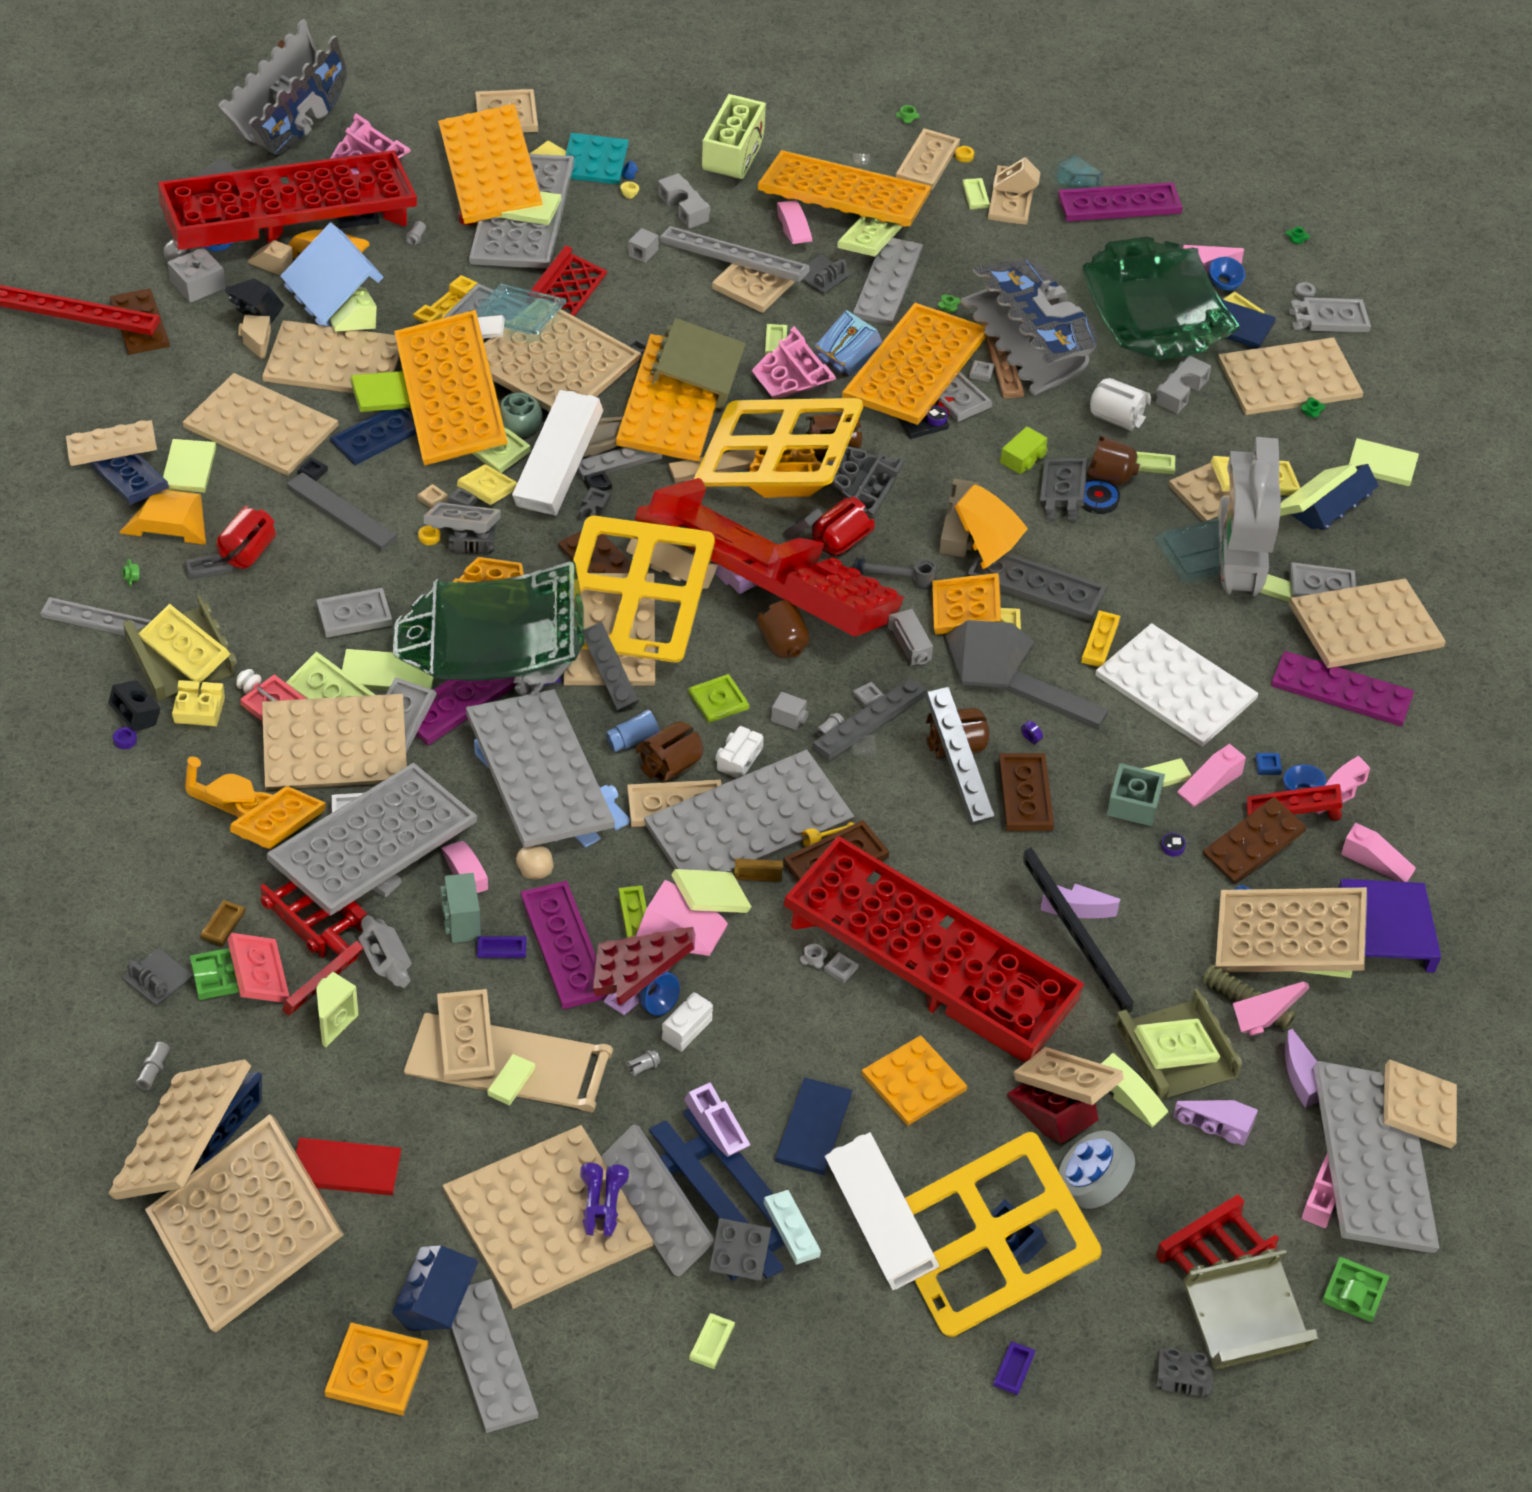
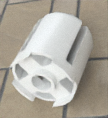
M1112 378L1103 379L1091 396V412L1099 419L1132 431L1135 426L1139 428L1144 422L1146 416H1143L1146 403L1150 405L1151 396L1150 393Z

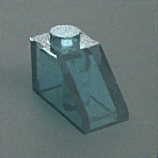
M1072 155L1058 164L1056 179L1060 183L1077 189L1101 187L1103 173L1076 155Z

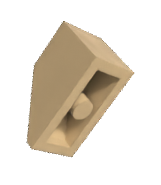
M1025 157L996 174L993 188L997 191L1024 194L1039 185L1040 171Z
M274 240L258 249L248 260V263L281 275L293 263L292 247Z
M245 315L243 323L239 324V336H242L245 346L259 358L265 359L271 334L270 316Z

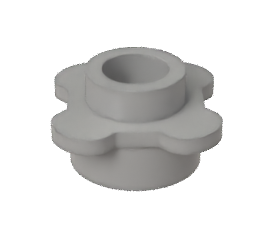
M818 944L807 945L804 947V956H801L800 962L803 965L809 964L815 968H822L824 965L823 959L828 954L827 950Z

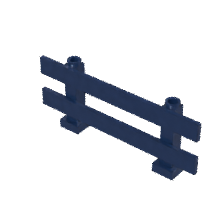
M690 1109L683 1111V1116L700 1136L687 1143L683 1142L667 1120L649 1128V1133L665 1151V1154L661 1155L660 1158L671 1174L680 1170L718 1219L722 1218L748 1223L699 1162L700 1159L711 1153L716 1155L773 1226L770 1232L762 1275L765 1279H768L783 1271V1265L772 1252L784 1246L785 1243L764 1205V1197L773 1195V1193L742 1154L737 1152L727 1157L709 1138ZM727 1274L732 1281L739 1277Z

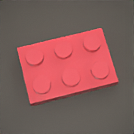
M231 933L227 940L240 996L285 1003L290 996L276 939Z

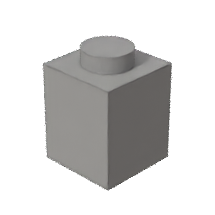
M641 228L629 240L628 256L646 263L658 251L659 235Z
M781 692L772 706L771 721L797 730L800 723L804 724L807 720L806 700Z

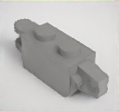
M368 915L363 917L361 925L364 932L358 939L364 947L363 949L374 971L381 976L387 977L394 985L405 988L411 982L407 969L412 963L395 929L387 926L382 919L374 920L373 917Z

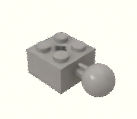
M174 240L169 241L165 245L164 257L167 260L170 281L190 303L226 288L223 267L204 247L190 253V249L178 250Z

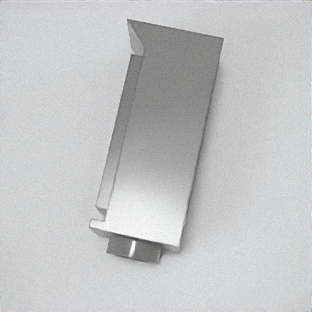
M913 609L890 614L888 630L893 631L906 657L910 661V665H923L928 661H932L933 645Z

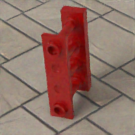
M289 881L274 892L265 884L261 885L260 901L267 910H273L305 941L310 952H316L321 958L325 957V942L320 938L321 934L317 935L311 927L328 917L329 914L324 909H321L302 921L295 913L313 902L308 895L287 906L281 898L298 888L292 881ZM355 901L336 912H340L344 916L343 920L331 927L337 934L348 927H355L360 932L363 931L361 922L363 917L367 916V913Z
M1237 1194L1160 1242L1156 1257L1162 1264L1169 1259L1171 1261L1175 1260L1188 1274L1189 1270L1195 1267L1183 1254V1251L1189 1247L1195 1248L1211 1266L1220 1261L1203 1242V1238L1209 1234L1216 1236L1236 1258L1234 1261H1237V1258L1243 1255L1252 1254V1257H1255L1266 1250H1276L1279 1237L1275 1234L1264 1241L1242 1217L1245 1201ZM1228 1222L1231 1224L1235 1223L1256 1247L1244 1253L1222 1229L1223 1226Z

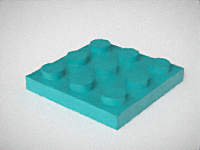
M571 133L565 155L574 156L571 179L620 185L629 140Z

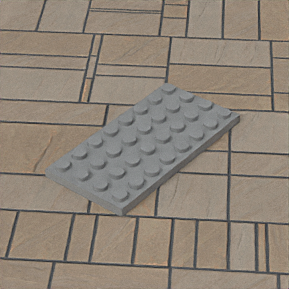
M529 154L539 191L561 195L560 204L550 224H536L498 217L478 221L469 256L471 265L548 268L551 265L574 167V156Z
M555 689L539 692L535 696H530L529 694L466 707L467 718L524 848L615 827V820Z
M806 749L646 816L644 820L645 826L674 869L734 873L735 858L767 859L803 843L804 839L809 838L808 835L802 837L803 830L814 828L822 833L853 822L855 816Z
M412 763L268 852L267 860L331 916L476 823L477 815L415 763Z
M1317 1061L1313 1067L1341 1238L1436 1253L1440 1248L1419 1137L1383 1124L1385 1073Z

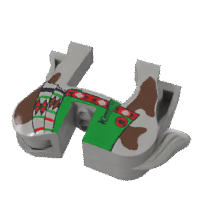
M1256 437L1253 453L1230 451L1227 466L1230 495L1229 497H1221L1218 510L1219 580L1227 595H1230L1232 591L1251 592V596H1256L1266 583L1269 570L1268 552H1273L1280 520L1281 495L1278 438Z

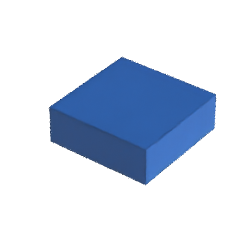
M1256 753L1258 775H1281L1282 768L1279 753Z

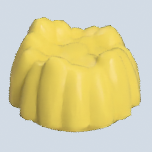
M624 182L620 186V190L623 196L631 199L639 192V186L634 182Z

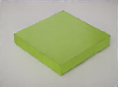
M729 674L688 688L689 695L708 723L749 709V703Z

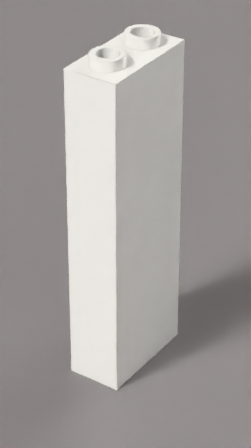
M559 391L512 494L516 506L557 516L603 413L599 398L593 395L577 394L574 391Z
M871 1132L866 1135H860L852 1142L843 1147H837L825 1155L892 1290L898 1289L940 1267Z

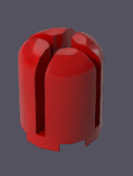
M846 497L812 524L814 540L824 543L825 553L832 556H840L874 531V519L869 520L863 510L866 506L856 497Z
M249 505L242 507L216 540L217 552L222 559L238 547L226 563L239 569L248 568L253 565L278 534H275L273 527L275 521L262 509L256 511L247 508Z

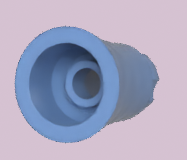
M647 709L636 717L616 725L615 728L608 730L605 734L610 748L615 752L638 745L659 732V727L652 712Z

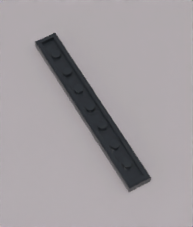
M1032 847L1025 850L1023 855L1024 865L1121 1011L1127 1010L1128 1013L1132 1012L1134 1001Z

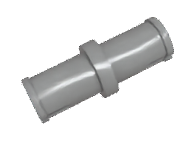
M157 1042L149 1058H146L143 1062V1070L135 1082L140 1089L150 1090L157 1074L162 1072L163 1062L170 1052V1047L166 1043Z

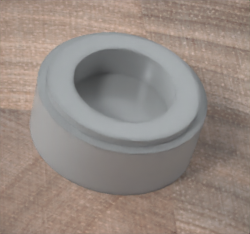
M1302 282L1296 285L1295 295L1299 299L1303 300L1304 297L1314 298L1316 289L1312 284Z

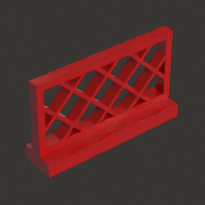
M565 245L528 293L526 304L530 307L540 298L543 300L551 299L552 305L559 309L570 308V315L575 317L607 275V271L572 254L573 248ZM574 262L580 265L581 268L572 269L571 263ZM594 272L599 274V277L590 278L588 273ZM575 274H584L585 278L576 279ZM570 275L572 280L563 281L561 276ZM588 284L590 288L581 290L579 285ZM565 286H575L576 290L567 291ZM561 287L563 292L553 293L552 288ZM579 296L580 301L572 302L570 297ZM565 298L567 303L558 304L556 299Z

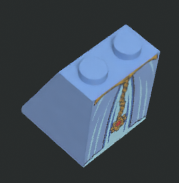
M846 310L814 347L818 353L817 357L823 363L827 364L829 362L838 373L842 374L844 372L850 376L865 365L882 344V340L877 329Z

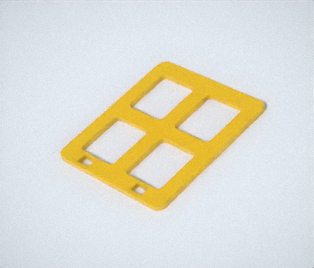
M859 398L732 401L727 405L694 479H702L705 487L828 485L834 480L863 409L862 400ZM843 412L833 434L791 435L801 413ZM783 413L777 429L772 435L731 436L742 414ZM847 418H852V419H851V422H845V421H846ZM787 449H828L820 469L816 472H775L783 452ZM726 450H767L757 472L715 473ZM829 461H834L832 466L828 465Z
M600 516L588 517L583 525L553 628V643L558 646L589 650L587 643L577 642L579 637H583L582 632L571 629L581 592L583 590L620 594L622 595L613 631L609 635L617 654L674 663L680 662L685 656L715 544L714 535L711 532ZM605 534L638 539L628 577L617 578L587 573L598 535ZM663 542L696 548L685 586L645 581L656 543ZM648 598L681 604L670 643L630 638L640 599ZM647 647L659 648L658 653L645 651Z
M1027 1132L905 1198L912 1214L915 1215L948 1196L957 1193L960 1195L976 1225L974 1231L933 1252L940 1267L915 1279L941 1332L947 1337L957 1336L1096 1261L1102 1254V1248L1040 1138L1033 1132ZM1021 1157H1027L1045 1187V1192L998 1218L992 1217L975 1186L976 1182ZM1057 1211L1075 1240L1076 1248L1029 1274H1024L1006 1243V1237L1049 1213ZM983 1249H989L1007 1282L1006 1286L965 1309L954 1312L936 1279L937 1274ZM941 1296L946 1306L938 1311L933 1299Z

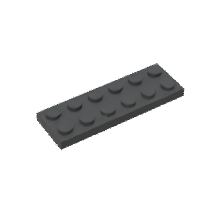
M979 553L967 574L968 577L999 573L1000 591L1088 621L1093 619L1107 589L1105 585L1009 553L1004 554L985 569L980 564L983 562V559Z

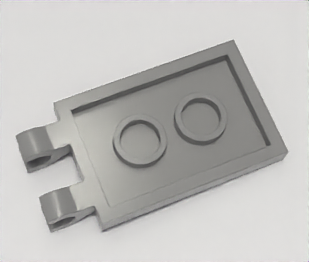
M1304 297L1303 301H1291L1292 307L1295 309H1289L1290 316H1295L1297 321L1293 322L1294 330L1309 327L1310 331H1370L1371 325L1363 299Z

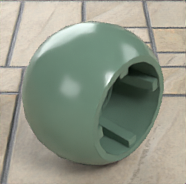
M521 392L512 393L503 398L499 403L504 427L518 437H529L540 427L542 410L538 401L529 394Z

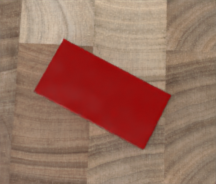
M299 1138L296 1154L316 1188L391 1196L394 1194L402 1153L400 1147Z

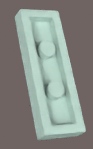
M789 1190L764 1197V1205L795 1264L797 1265L820 1257L821 1250Z

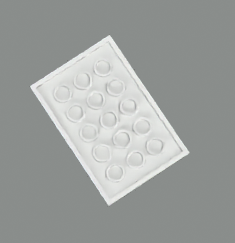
M1152 623L1106 661L1104 665L1100 666L1095 673V676L1202 747L1258 697L1256 691Z

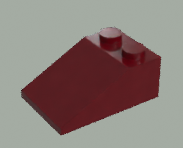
M1025 1083L1007 1093L1008 1099L1045 1136L1060 1144L1099 1121L1096 1103L1093 1105Z

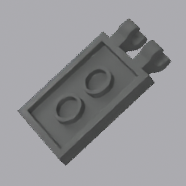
M1087 458L1044 460L1040 504L1041 507H1046V520H1055L1056 507L1066 506L1068 520H1077V506H1084Z

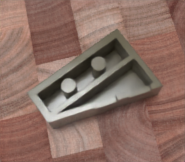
M954 478L952 495L949 499V508L941 536L940 554L965 558L967 550L971 551L973 538L970 537V532L965 531L955 505L971 486H979L978 482Z

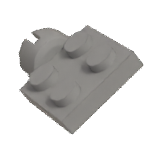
M533 648L513 671L514 683H518L515 686L516 692L521 696L529 694L530 696H535L540 692L545 683H555L575 659L573 650Z

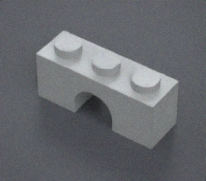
M679 173L658 180V196L667 206L679 203L678 218L688 229L709 221V213L711 211L709 204L699 196V193Z
M1189 356L1178 365L1174 373L1169 374L1164 384L1158 386L1155 393L1157 396L1156 404L1178 414L1188 403L1190 389L1199 391L1207 383L1211 365Z

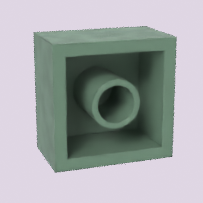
M1119 763L1110 795L1107 816L1153 826L1165 774Z
M474 873L445 876V886H441L442 913L445 917L446 935H451L452 943L478 940V936H481L480 909Z

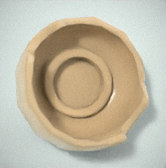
M539 844L523 847L517 853L516 864L523 877L538 880L551 874L553 859L548 848Z

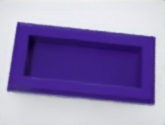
M478 936L477 957L526 958L527 936Z
M1011 1341L993 1386L1018 1395L1036 1350Z

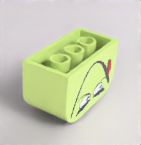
M728 94L703 139V170L738 179L744 178L763 139L766 103Z

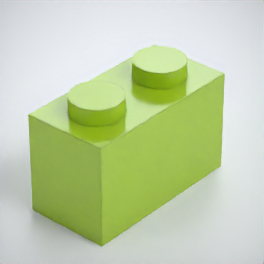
M1025 427L1002 448L1000 463L1021 475L1026 469L1030 470L1037 459H1042L1046 455L1048 438L1029 427Z

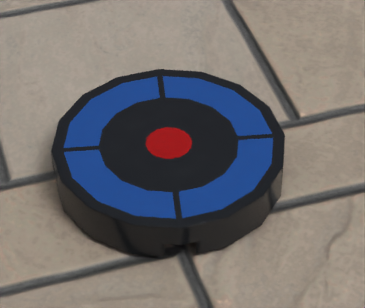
M1102 479L1086 481L1084 506H1081L1083 509L1091 513L1094 511L1098 512L1097 514H1106L1117 508L1120 501V492L1114 484Z

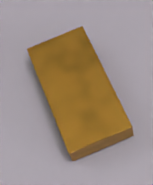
M735 858L734 877L736 880L782 881L783 861Z
M223 900L200 934L201 939L223 947L245 914V907Z

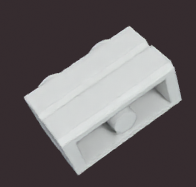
M742 726L738 727L735 733L731 732L727 737L724 749L719 748L716 754L717 770L735 778L744 776L763 749L762 734L754 731L751 732L750 729Z
M693 992L687 998V1001H684L662 1024V1040L682 1052L712 1021L713 1005L711 1002Z

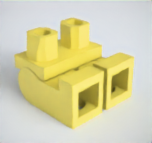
M179 680L178 694L172 712L174 723L217 727L225 699L223 684L202 682L200 689V682Z

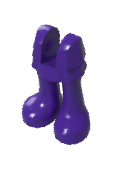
M596 1163L583 1164L580 1168V1178L587 1185L588 1191L586 1209L583 1211L585 1218L582 1220L586 1235L594 1236V1229L596 1228L595 1219H605L603 1224L604 1237H611L617 1226L616 1219L618 1213L616 1212L618 1193L620 1188L628 1181L629 1169L618 1164L611 1165L606 1169L604 1205H599L603 1183V1168Z

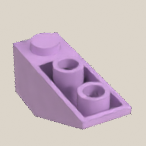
M1235 1100L1177 1101L1173 1117L1183 1124L1194 1125L1208 1134H1216L1225 1138L1230 1143H1238L1244 1146L1254 1125L1258 1110Z

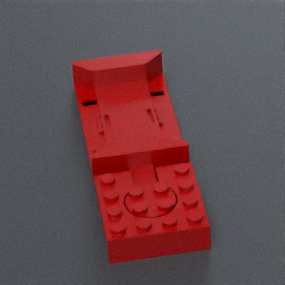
M395 150L158 182L159 203L178 250L259 239V228H262L269 244L274 240L277 241L282 235L283 225L381 212L383 218L400 226H407V208L417 206V196ZM350 168H357L360 174L353 175ZM287 177L289 183L282 184L280 178Z
M700 478L654 490L650 504L638 507L635 520L638 522L673 527L684 526L687 529L711 532L715 539L711 561L854 637L888 624L889 615L898 613L904 597L897 594L898 592L895 589L880 585L878 580L861 575L859 570L842 565V562L838 559L830 558L818 562L824 543L797 538L778 545L705 507L701 503L706 487ZM685 546V547H687V548L693 550L694 552H695V550H696L695 547Z
M840 836L833 841L784 899L783 906L793 911L791 928L794 930L816 926L924 991L929 1012L934 1013L941 1003L947 1006L945 1015L1024 1063L1031 1060L1043 1048L1077 1004L1083 990V982ZM873 872H876L881 877L872 885L866 880ZM946 916H949L954 921L945 929L939 924ZM906 964L912 967L914 970H911L910 968L906 967Z

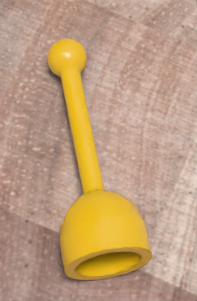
M849 822L846 826L822 833L814 828L803 830L802 837L808 835L809 838L804 839L802 842L807 847L822 840V837L839 832L854 823Z

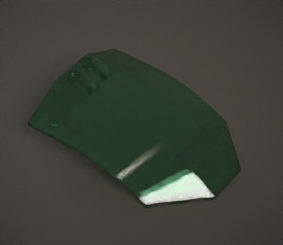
M1151 237L1112 241L1105 245L1103 251H1098L1092 257L1090 263L1083 265L1084 276L1095 306L1106 327L1121 348L1150 356L1156 360H1170L1174 357H1189L1194 354L1203 353L1209 347L1239 330L1238 323L1215 292L1201 261L1198 248L1183 249L1180 248V244L1168 241L1161 244L1154 242V238Z
M571 561L529 574L492 581L441 582L437 579L433 583V589L426 596L422 594L411 605L412 610L404 618L400 616L395 621L393 655L395 658L434 678L464 681L515 677L575 661L582 646H584V606L575 562Z

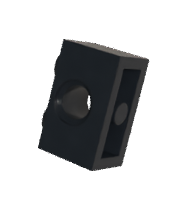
M137 680L112 685L108 704L131 731L156 725L161 708Z

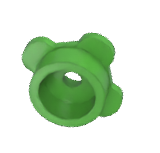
M905 105L901 107L900 112L896 113V117L909 124L912 120L918 119L919 114L916 113V109L913 106Z
M942 295L938 307L946 313H953L957 311V305L961 303V300L952 295Z
M127 559L126 566L122 567V578L127 580L128 586H131L132 582L139 580L138 564H131L130 559Z

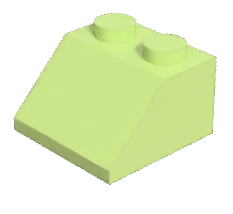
M359 287L328 320L335 332L376 329L377 306L367 289Z
M334 972L327 978H323L316 988L321 1039L324 1047H327L358 1016L356 986Z

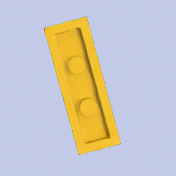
M1099 610L1081 663L1096 667L1104 665L1120 622L1119 615Z

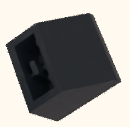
M254 278L228 286L224 290L229 296L228 300L237 306L236 309L244 315L249 313L255 316H270V325L284 307V303L270 286Z

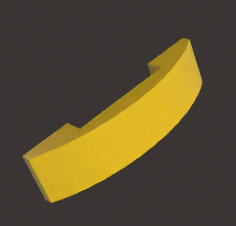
M460 275L449 284L448 293L432 306H422L413 314V318L423 323L442 319L477 282Z

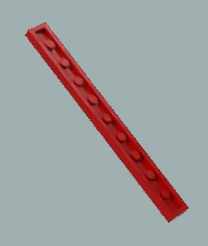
M0 285L1 307L147 335H153L161 322L159 315Z

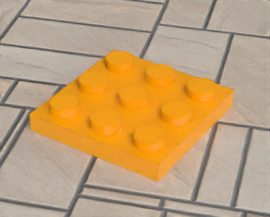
M999 573L932 581L935 635L947 634L967 620L1002 622Z
M921 1035L864 1068L861 1072L864 1079L907 1126L967 1091L965 1082Z
M350 1323L326 1386L325 1397L404 1416L428 1349V1341Z

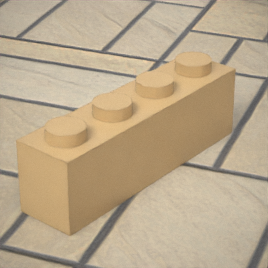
M631 538L626 552L633 556L638 539ZM658 542L654 547L650 568L659 572L664 570L674 580L681 581L683 579L687 581L695 553L677 544ZM711 560L703 588L708 589L719 565Z

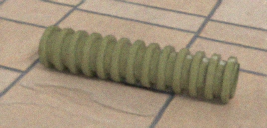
M1216 965L1210 966L1202 979L1203 984H1209L1211 989L1215 987L1216 991H1221L1223 996L1228 995L1230 1000L1235 999V1003L1262 994L1260 991L1256 992V989L1253 987L1250 989L1248 984L1243 985V981H1237L1235 976L1230 977L1228 972L1223 973V970L1221 968L1217 969ZM1288 1008L1275 1021V1026H1281L1283 1031L1289 1029L1295 1019V1011L1292 1010L1290 1012Z

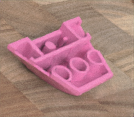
M355 114L351 127L346 129V136L342 142H339L330 159L395 150L398 158L411 152V150L396 140L394 142L372 128L369 121ZM350 168L353 175L360 174L357 168Z
M793 326L790 330L791 333L784 340L781 339L778 342L779 346L772 353H768L751 370L773 399L796 395L823 383L836 380L835 375L826 364L823 365L795 326Z
M664 880L647 907L636 936L693 926L696 934L695 949L690 953L710 956L728 923L717 911L690 910L678 886Z

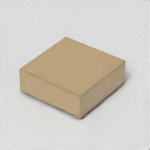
M432 484L417 495V500L432 509L438 502L443 503L448 500V494Z

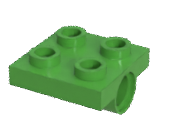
M229 948L190 956L199 1000L239 992Z
M1339 1257L1322 1303L1373 1322L1390 1276Z

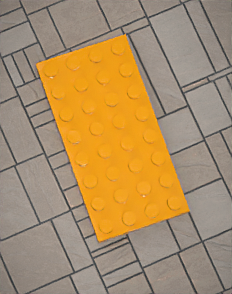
M515 104L503 105L502 107L485 109L438 121L464 224L502 216V212L543 205Z
M781 150L759 181L758 190L764 191L766 194H777L786 199H798L804 203H814L824 208H835L844 213H856L861 217H872L882 222L889 221L905 227L911 226L930 194L931 186Z
M914 303L844 389L842 398H859L865 407L918 425L987 337L984 332L986 326Z
M476 310L394 331L424 465L508 444Z
M650 334L616 437V445L700 462L719 394L663 374L659 375L658 381L654 385L651 384L654 376L650 375L654 363H657L655 360L658 351L661 350L660 346L663 336Z

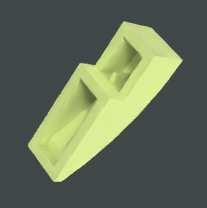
M1114 1053L1101 1063L1123 1071L1124 1080L1110 1090L1114 1093L1113 1099L1150 1127H1154L1168 1113L1164 1104L1146 1082Z

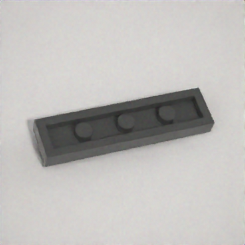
M602 621L582 630L583 637L618 712L639 703Z

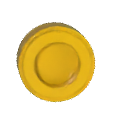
M960 146L955 150V159L962 163L971 162L974 159L975 152L971 147Z
M431 525L423 526L418 532L419 541L424 545L438 543L441 538L440 530L431 527Z

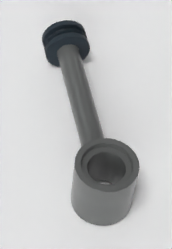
M856 557L853 563V568L859 570L861 575L866 571L913 577L915 586L920 589L932 588V581L936 580V564L929 559L917 561L914 569L865 563V558H862V560L860 558L859 560V557Z

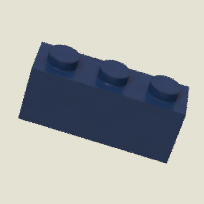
M442 1245L420 1247L392 1311L393 1315L409 1331L451 1329L479 1262L474 1258Z

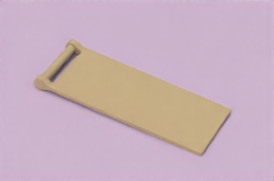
M424 1014L404 1069L406 1075L488 1091L514 1054L535 1063V1070L516 1097L578 1108L591 1113L595 1111V1099L607 1060L613 1052V1048L610 1045L588 1044L491 1025L495 1076L445 1081L439 1015ZM596 1054L598 1059L586 1097L578 1099L591 1055Z

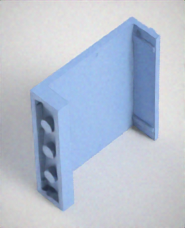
M331 222L280 275L286 282L284 286L291 293H296L294 298L302 305L305 303L304 309L311 316L315 315L317 317L315 321L319 325L332 327L328 319L369 276L377 283L383 279L382 274L350 239Z

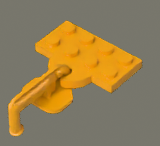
M189 757L187 759L186 792L198 800L237 816L238 819L231 823L230 832L239 835L243 839L257 843L261 847L271 849L325 811V802L289 786H285L274 795L265 792H254L251 781L236 774H225L207 786L196 782L197 769L201 765V761L197 757Z

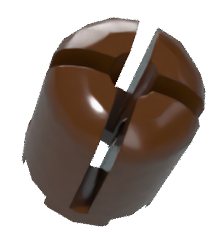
M843 413L807 416L806 421L810 420V429L806 431V435L833 434ZM847 418L845 422H851L852 418ZM858 419L848 446L860 449L863 438L862 432H857L858 428H861V423ZM813 449L815 457H825L828 449Z
M973 707L957 709L972 754L981 753L988 744L990 734L985 715L981 710ZM929 713L926 718V724L930 723V737H926L930 752L935 750L936 759L945 758L947 756L932 714Z
M681 721L674 722L639 743L636 747V754L640 752V757L644 764L641 766V769L650 779L655 777L662 783L667 782L701 759L704 747L699 734L696 731L693 732L694 728L691 725Z

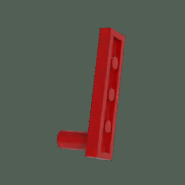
M1340 784L1247 797L1248 816L1275 797L1293 815L1326 810L1329 819L1333 821H1338L1342 817L1341 808H1343Z
M331 927L326 929L320 938L338 957L285 1001L282 1010L290 1016L317 993V985L323 978H327L332 972L337 975L340 974L360 957L364 947L358 941L349 946Z

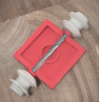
M252 669L244 670L237 676L236 686L239 689H243L246 694L240 699L241 706L262 722V702L306 699L275 674L262 684L261 676L258 674L254 675Z

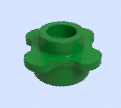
M1299 226L1293 230L1286 231L1289 240L1294 244H1302L1310 238V235Z
M1313 397L1307 398V402L1301 405V410L1304 411V414L1311 418L1319 417L1320 412L1326 408L1325 404L1320 403Z

